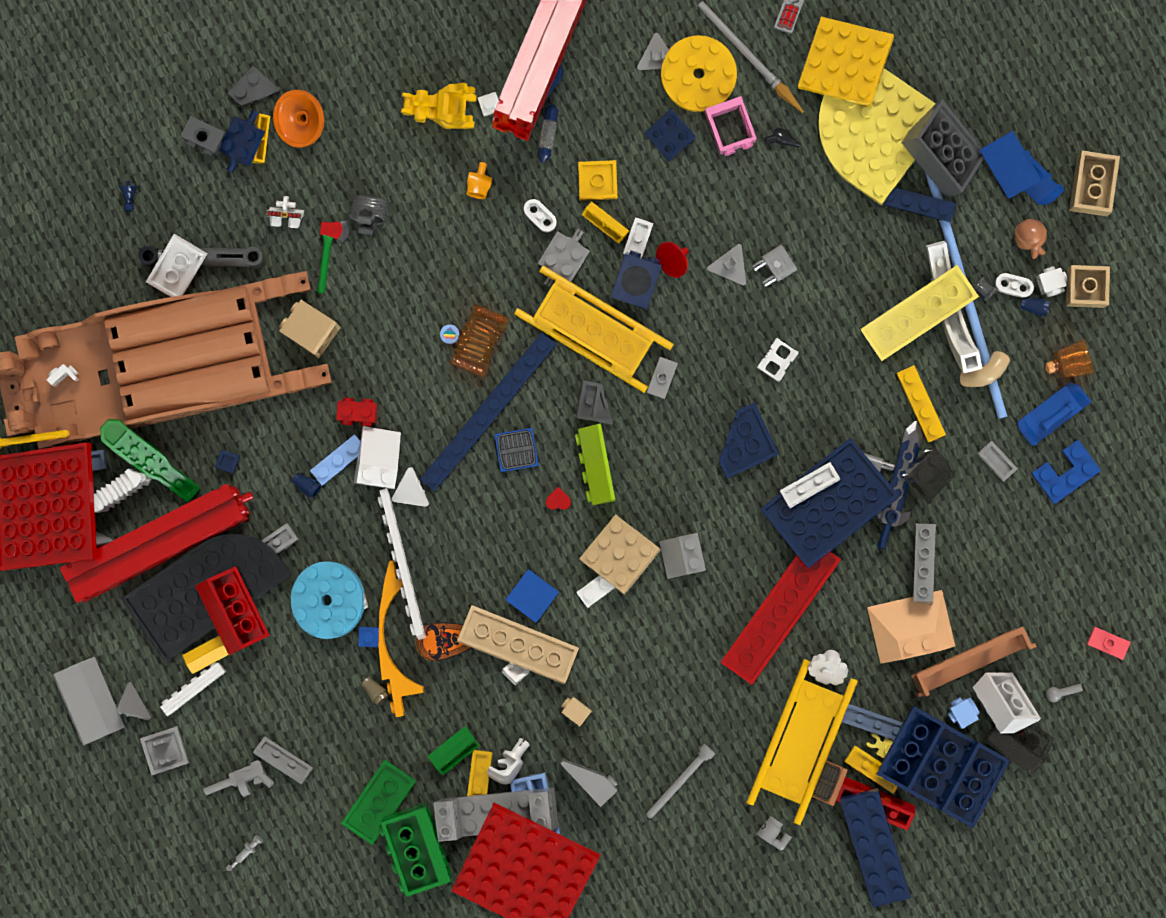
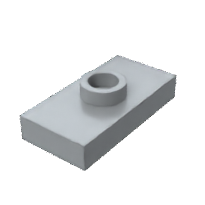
M660 357L647 393L665 399L678 363Z

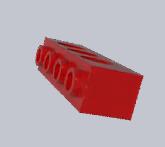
M845 777L836 802L841 803V797L875 788ZM879 791L888 823L908 831L915 816L916 805Z

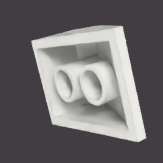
M363 426L354 483L395 489L401 432Z

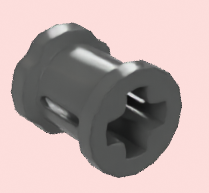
M984 276L973 287L974 290H977L984 297L985 301L997 290L996 287L993 288L985 280Z

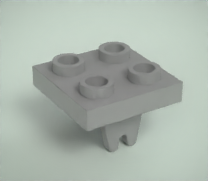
M178 726L140 738L151 775L190 763Z

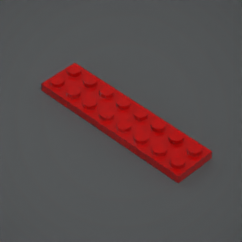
M830 552L808 569L796 555L720 663L752 685L841 559Z

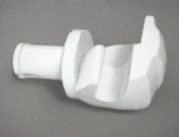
M519 738L512 751L505 750L502 755L505 759L498 760L499 767L507 769L497 770L490 766L487 770L489 777L501 784H511L522 768L523 761L521 757L530 746L527 741L523 742V739Z

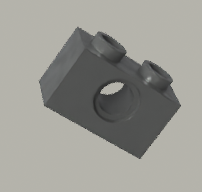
M190 116L181 134V138L185 140L184 144L192 148L195 145L202 148L201 152L211 156L213 153L218 156L226 133ZM201 134L208 135L204 142L199 141Z

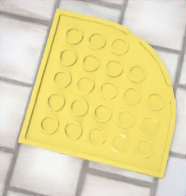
M885 68L871 107L824 95L819 113V135L825 155L843 179L882 205L915 161L901 143L908 131L936 103Z

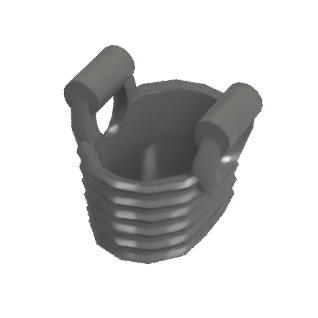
M364 195L353 197L348 215L351 219L357 221L358 233L373 235L377 225L385 223L388 205L386 201ZM373 222L372 227L362 226V224L371 225Z

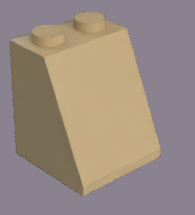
M300 300L299 303L296 302L290 310L292 313L289 318H284L279 326L281 328L280 332L317 358H320L341 327L320 311Z

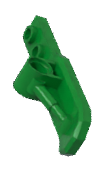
M107 419L100 427L101 441L148 478L160 481L186 502H189L200 490V486L170 464L167 457L153 443L145 441L121 420Z

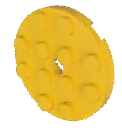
M690 36L678 41L665 55L661 67L662 86L670 100L677 106L692 112H705L706 108L725 102L732 93L737 78L736 63L730 51L721 42L708 36ZM696 69H701L704 72V77L698 79L694 76L693 72Z

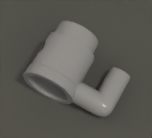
M771 816L768 820H765L756 835L779 850H783L792 838L785 833L780 841L776 839L783 824Z

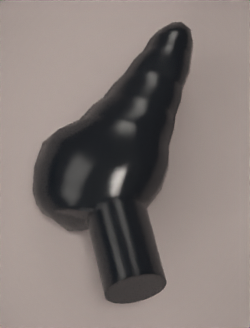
M777 128L774 130L773 135L764 137L766 145L776 142L780 145L801 146L799 141L787 134L782 128Z

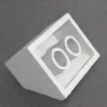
M985 673L973 686L977 697L981 700L986 712L990 715L1000 733H1015L1041 719L1013 673Z

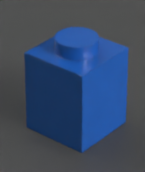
M359 627L358 646L378 647L379 627Z

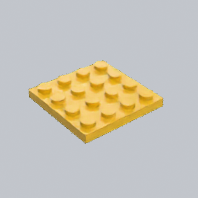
M821 17L798 88L871 107L894 40V34Z

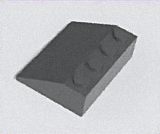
M940 99L908 131L901 142L945 197L963 193L984 159L980 152L981 146L943 99Z

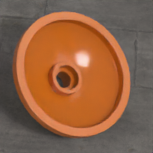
M291 90L284 93L276 102L273 111V122L276 132L285 143L293 147H306L316 142L320 137L324 127V114L320 103L312 94L304 90Z

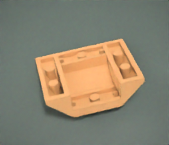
M942 590L933 592V604L913 603V596L867 607L880 664L955 647Z

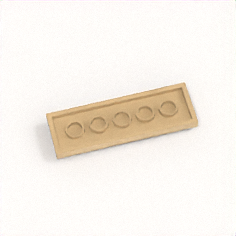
M471 605L457 640L459 643L564 685L579 649L576 646Z

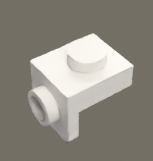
M63 364L59 368H54L48 374L49 378L47 381L56 387L68 375L76 382L80 379L76 376L78 372L71 365L67 367Z

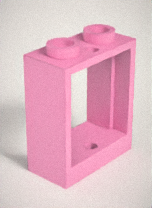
M741 96L705 109L704 113L719 155L725 154V156L735 153V149L742 147L745 150L754 146L753 143L756 142V136ZM738 109L748 138L723 147L713 117Z

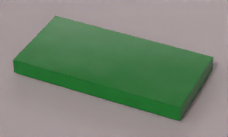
M384 759L341 824L373 845L381 834L379 826L382 818L396 812L416 783V780Z

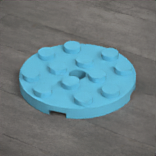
M338 562L315 563L307 567L298 576L291 592L293 615L300 627L314 637L332 639L344 636L356 627L363 615L365 607L364 588L358 576L349 567ZM329 595L331 597L330 605H325L324 596Z

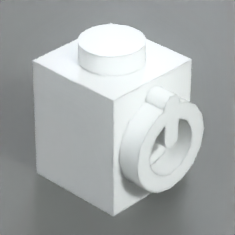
M1053 266L1044 269V273L1036 276L1041 295L1047 294V297H1051L1065 292L1064 287L1067 286L1068 279L1066 273L1062 272L1061 268L1055 269Z

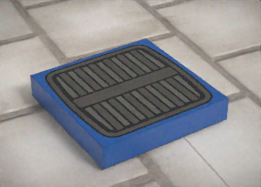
M532 428L495 434L501 472L539 466Z

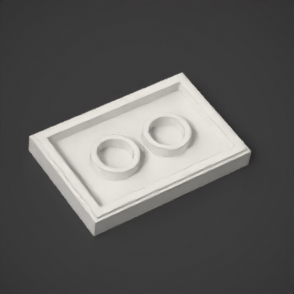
M173 234L146 283L170 297L181 296L185 293L208 253Z

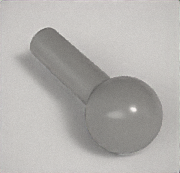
M1081 684L1062 689L1051 687L1046 692V698L1050 702H1058L1062 696L1081 692L1083 688Z

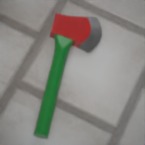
M346 221L321 222L320 235H323V251L317 293L325 294L333 238L343 243L348 237L349 227Z

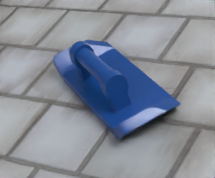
M1026 150V154L1042 180L1024 191L1037 204H1050L1065 191L1064 187L1056 184L1051 179L1053 175L1050 172L1048 173L1030 155V152Z
M1069 382L1018 421L1019 429L1028 442L1034 446L1089 405L1091 400L1079 385Z

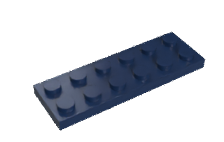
M878 788L841 797L840 802L872 906L877 907L910 899V891Z

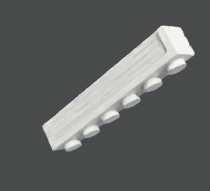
M220 662L212 663L210 668L203 670L198 678L194 677L191 679L189 685L185 684L182 686L180 692L176 691L171 695L172 698L164 700L160 708L167 716L171 715L227 671Z

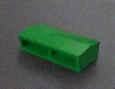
M464 726L430 753L428 758L443 776L481 745L471 731Z

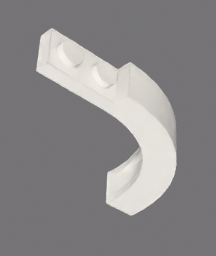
M945 241L926 245L932 275L931 282L951 269L947 243ZM960 309L943 320L942 325L958 366L963 373L982 369L979 350L971 339Z

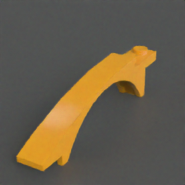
M392 560L388 564L379 611L378 647L382 680L390 679V683H387L388 693L392 694L393 702H390L392 714L395 713L396 717L405 715L402 696L424 693V686L413 682L403 675L393 663L386 648L384 639L386 613L391 601L401 589L400 587H403L402 580L397 578L395 562Z

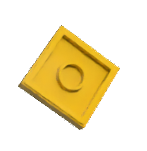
M616 160L578 162L580 200L618 199Z

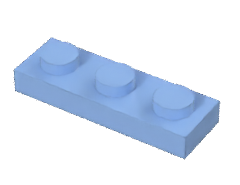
M354 434L310 470L322 486L358 457L360 440Z

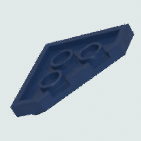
M755 403L736 411L718 461L726 479L779 455Z

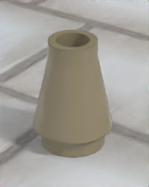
M370 677L361 683L372 703H375L377 706L389 697L386 693L387 690Z

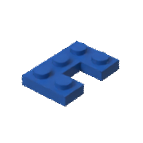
M1076 440L1062 450L1073 467L1058 477L1048 462L1031 473L1053 504H1056L1101 471L1079 440Z

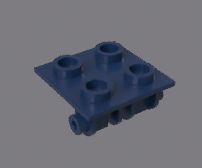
M672 108L645 132L668 162L684 147L691 144L696 137Z

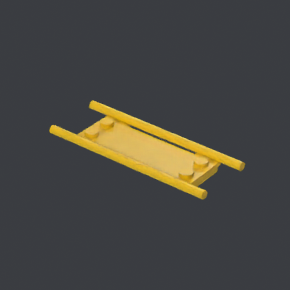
M543 265L539 272L554 280L555 283L552 285L534 317L517 308L514 315L645 393L648 386L633 378V374L653 341L668 350H671L674 344ZM574 294H577L578 296L582 297L583 299L587 300L588 302L592 303L593 305L597 306L598 308L602 309L603 311L607 312L608 314L612 315L613 317L632 327L633 330L629 329L628 327L624 326L623 324L619 323L618 321L614 320L613 318L609 317L608 315L604 314L603 312L584 302L580 298L576 297Z
M806 659L802 662L746 802L754 806L760 788H763L799 803L800 807L793 822L798 825L802 823L858 682L851 678L844 696L804 680L810 663ZM796 701L797 704L795 706V709L793 711V714L791 716V719L789 721V724L787 726V729L785 731V734L783 736V739L781 741L772 766H770V763L772 761V758L774 756V753L776 751V748L778 746V743L780 741V738L782 736V733L784 731V728L786 726V723ZM833 717H835V719H834V721H833V724H832V726H831V729H830V731H829V734H828V736H827V739H826V741H825V744H824V746H823V749H822V751H821V754H820V756H819V759H818V761H817V764H816V766H815V769H814V771H813V774H812V776H811V779H810V781L808 782V779H809V777H810V774H811V772H812V769H813V767H814V764H815V762H816V759H817V757H818V754H819V752H820V749H821V747H822V744H823V742H824V739H825V737H826V734H827V732H828V729H829V727H830V724H831V722H832V719H833Z

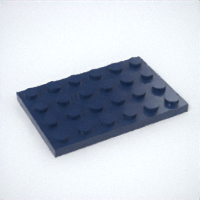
M849 438L799 478L801 479L831 462L840 478L839 481L792 508H789L781 493L760 508L808 569L899 498L896 491L852 438Z

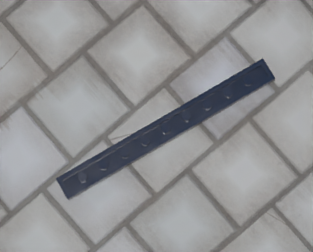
M542 332L420 478L423 483L434 492L553 350L556 343Z

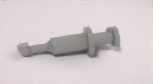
M255 835L251 843L246 842L244 844L245 848L238 854L236 861L232 865H228L226 870L232 871L237 863H241L250 853L254 854L256 852L254 847L258 843L261 844L263 840L258 835Z

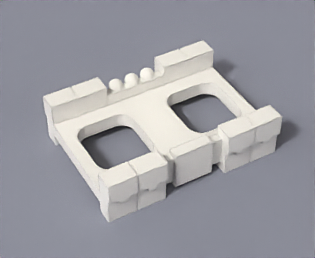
M776 338L769 352L761 360L757 368L774 378L777 382H780L785 374L784 370L787 369L790 362L794 361L798 351ZM780 345L790 350V354L786 359L776 354ZM770 361L780 366L776 375H772L765 369Z

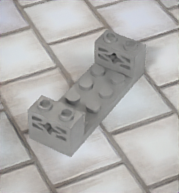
M554 788L443 798L434 802L438 842L458 840L463 836L478 835L494 802L552 831L559 827Z

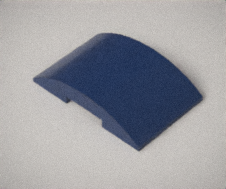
M912 706L876 775L974 828L1010 760L921 709Z

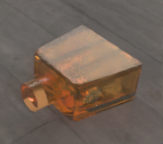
M1081 339L1053 353L1055 361L1045 364L1048 374L1059 372L1060 379L1095 374L1085 339Z

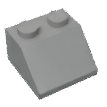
M698 533L659 541L667 579L706 571Z

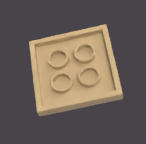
M615 514L579 559L625 595L661 550Z

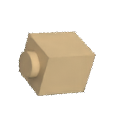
M574 696L572 699L567 698L561 706L563 708L562 713L578 726H581L592 711Z

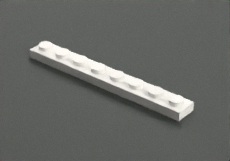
M387 488L379 490L381 496L378 497L380 508L385 510V514L382 517L385 526H389L390 532L387 533L389 544L393 543L394 551H391L394 562H398L399 569H396L398 580L403 582L404 587L400 588L403 599L407 598L408 605L405 606L407 616H411L413 622L410 624L412 635H416L418 640L424 639L426 635L390 493Z

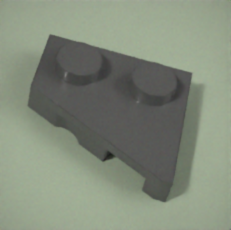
M252 66L228 92V95L244 107L254 101L262 100L264 97L277 94L281 90L257 68Z
M583 380L576 419L613 425L602 384Z

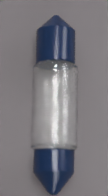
M554 104L545 109L544 120H542L537 154L541 163H545L551 157V151L553 150L559 112Z

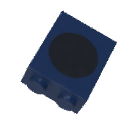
M630 250V253L626 252L611 297L647 309L662 263H659V259L651 256L648 259L641 257V253Z

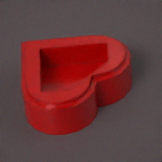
M559 487L546 499V506L551 510L557 508L566 510L571 504L570 498Z

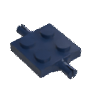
M251 110L248 120H242L239 117L233 116L219 149L220 152L230 158L226 170L234 173L237 163L251 166L265 133L255 124L258 112Z

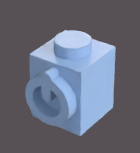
M959 697L951 702L952 706L948 707L950 712L947 714L953 724L956 722L961 729L979 720L977 717L980 714L979 710L971 698L961 699Z

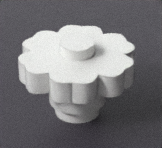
M827 650L824 654L813 656L808 667L809 674L816 677V681L825 685L829 683L833 685L841 684L848 674L847 665L841 663L839 653L834 650Z

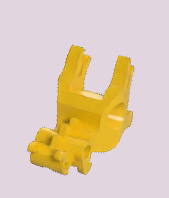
M466 83L449 84L434 95H428V91L417 90L416 95L402 93L404 102L401 113L407 116L414 115L416 122L425 123L426 118L431 119L445 129L474 128L473 116L465 115L466 101L476 102L477 96L472 94L475 93V88L468 87Z

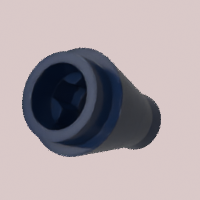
M1023 298L1021 309L1040 317L1042 315L1047 316L1050 301Z
M296 473L291 481L307 497L314 498L321 489V485L318 484L317 480Z

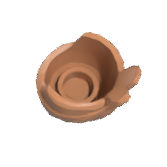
M1026 219L1018 224L1014 232L1016 245L1021 249H1031L1032 259L1037 258L1038 254L1044 255L1045 251L1042 245L1047 238L1045 226L1040 221Z

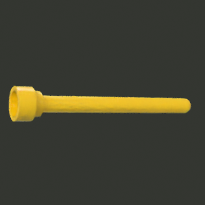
M60 430L3 439L0 437V449L8 445L69 437L70 432L68 430Z

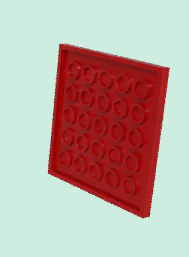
M86 442L0 455V571L97 559L91 443Z
M494 802L451 891L505 918H569L601 854Z

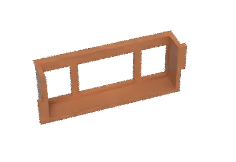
M1024 627L1015 628L911 675L918 690L915 693L916 697L929 696L928 691L1021 649L1030 650L1037 646L1035 643L1030 642Z

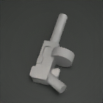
M257 760L250 763V766L230 773V778L204 788V793L207 796L232 785L234 787L238 786L241 795L246 797L251 795L249 781L254 780L256 785L263 782L268 788L272 787L274 782L266 775L262 762Z

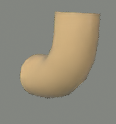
M993 352L990 360L982 366V369L968 373L961 371V385L965 387H983L993 383L1004 373L1010 358L1003 352Z

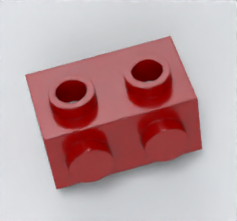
M343 398V401H338L336 420L341 422V425L351 426L354 422L360 423V426L372 427V424H377L378 404L373 403V399H362V402H354V398Z

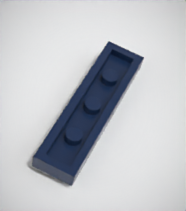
M894 188L882 205L951 223L956 203Z

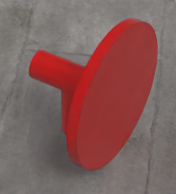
M663 242L658 246L656 258L659 259V263H662L661 269L667 275L679 278L687 272L688 261L686 255L689 251L686 247L681 249L673 242Z

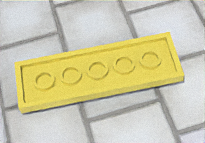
M956 265L860 330L881 361H883L979 296L962 270Z

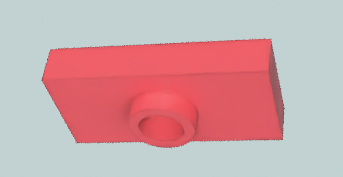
M1093 627L1087 641V645L1121 660L1124 659L1131 643L1097 627Z

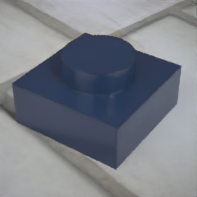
M221 449L215 468L234 474L240 455Z

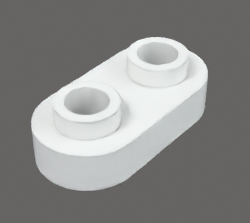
M531 199L525 203V215L541 231L549 233L556 228L557 221L555 216L540 201ZM536 207L537 212L531 213L530 208ZM545 220L551 222L549 226H545L543 223Z
M1008 273L999 275L995 280V287L999 292L1020 298L1028 297L1034 289L1033 283L1029 279ZM1002 280L1007 281V287L1001 285ZM1021 285H1024L1026 287L1025 292H1022L1020 290Z

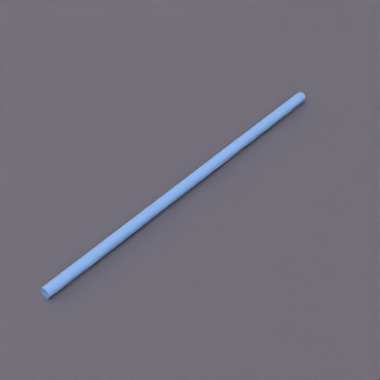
M926 174L932 197L943 200L940 189ZM939 220L953 267L958 265L965 275L949 222ZM972 301L965 306L977 349L980 353L981 363L984 366L990 360L975 305ZM996 380L988 384L997 417L1000 419L1007 417V413Z

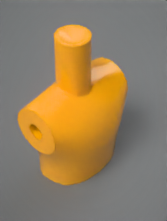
M479 163L477 173L469 172L466 193L468 196L477 199L486 198L492 182V177L485 175L486 163Z

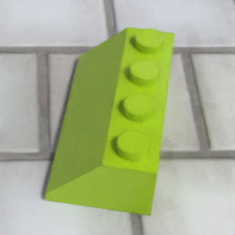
M601 423L578 429L579 434H575L577 446L581 445L582 448L579 458L580 463L585 464L586 469L582 474L584 483L589 485V490L586 491L587 500L592 502V506L614 502L615 495Z

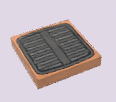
M817 757V759H816V762H815V764H814V767H813V769H812V772H811V774H810V777H809V779H808V782H809L810 779H811V776H812V774H813V771H814V769H815V766H816V764H817V761H818L819 757ZM826 760L812 797L834 806L848 769Z

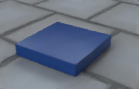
M528 569L506 598V601L537 623L559 591Z

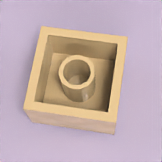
M1071 265L1067 268L1066 306L1104 308L1109 305L1110 267Z

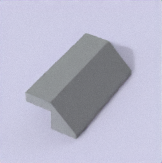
M95 657L53 674L83 746L125 728Z

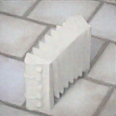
M127 469L124 472L125 474H121L116 480L111 481V484L101 487V491L96 490V494H94L95 512H106L110 510V507L115 508V504H120L121 500H126L127 496H132L133 492L138 493V489H143V485L148 486L152 478H148L138 469Z

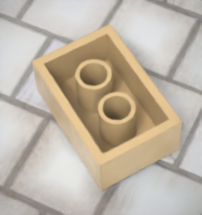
M1081 151L1077 155L1069 211L1108 216L1112 213L1120 156Z

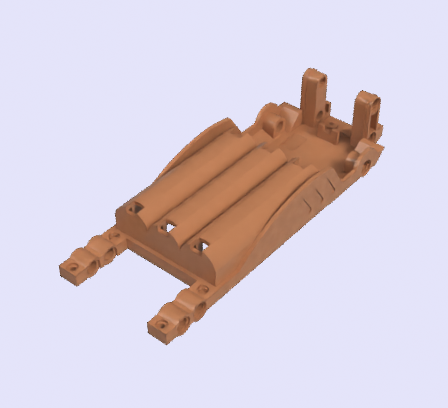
M307 271L224 290L174 296L95 313L82 322L42 328L25 335L16 336L15 341L18 355L10 351L0 353V390L7 418L4 419L7 436L14 437L68 430L70 432L69 437L37 441L39 449L99 437L101 436L100 427L107 419H119L128 428L134 429L332 384L328 364L272 376L256 307L257 303L265 302L267 299L286 297L285 295L312 291ZM237 301L241 305L245 304L246 309L239 310ZM245 335L248 338L252 337L253 343L246 344ZM63 364L67 367L71 365L78 372L76 375L80 379L78 382L74 381L69 375L56 387L47 381L49 378L48 374L54 368H59ZM252 368L255 371H260L261 377L254 378ZM107 369L110 384L101 386L98 371Z

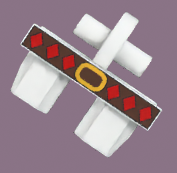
M284 196L283 201L276 202V207H270L267 210V216H270L271 226H281L282 217L289 218L288 227L299 228L301 219L304 216V210L289 209L296 208V203L289 202V196Z

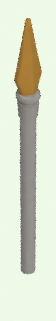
M702 1L698 7L765 77L771 87L776 90L778 96L803 113L804 111L789 88L782 84L781 80L777 79Z

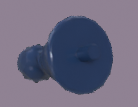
M126 181V186H119L126 201L124 209L127 212H131L134 209L131 201L138 187L130 185V181Z

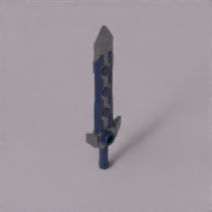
M918 420L905 429L892 480L890 481L891 487L899 495V498L876 516L880 523L884 524L880 540L877 544V547L881 549H886L891 527L901 526L909 520L911 512L902 514L901 512L914 463L923 438V432Z

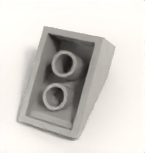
M566 759L561 761L560 764L600 807L618 791L616 787L618 784L611 775L607 777L601 772Z

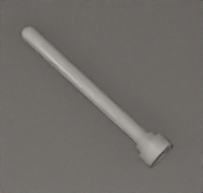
M705 743L699 749V756L647 812L648 818H653L704 761L712 759L715 752Z

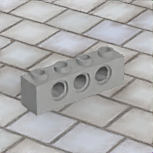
M916 523L913 603L933 604L936 524Z

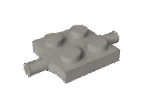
M577 228L571 238L557 231L539 260L538 265L541 267L544 265L572 282L590 253L588 249L581 246L578 242L584 232ZM547 277L544 284L551 287L554 280H550Z

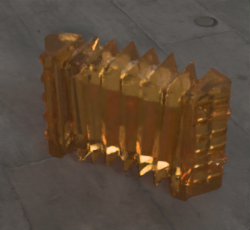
M474 304L471 310L472 317H467L469 322L464 323L466 328L460 329L463 335H459L460 341L455 342L458 348L454 349L457 354L452 356L450 364L486 378L490 370L487 364L491 363L489 358L492 357V354L490 352H494L492 347L497 346L496 341H500L498 337H502L501 332L507 329L510 318Z

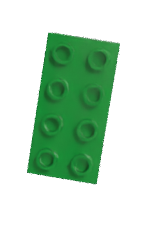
M428 802L382 818L379 830L381 836L386 837L387 844L385 847L388 856L392 855L393 857L392 868L394 873L399 875L398 885L401 893L405 892L406 897L451 882L452 873L442 843L438 842L437 829ZM404 829L410 830V834L403 833ZM410 848L416 849V853L410 852ZM420 866L423 868V870H416V867Z

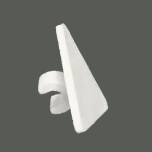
M412 467L407 469L392 497V501L426 507L429 505V502L425 496V491L420 485L421 482L418 480Z

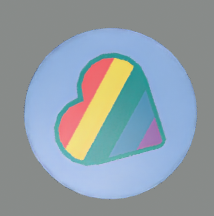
M446 325L440 332V337L446 344L456 343L460 336L459 330L454 325Z

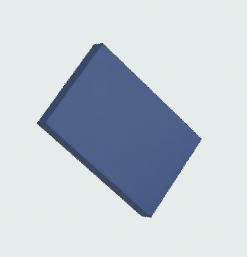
M1013 131L980 149L981 154L1008 199L1042 180Z

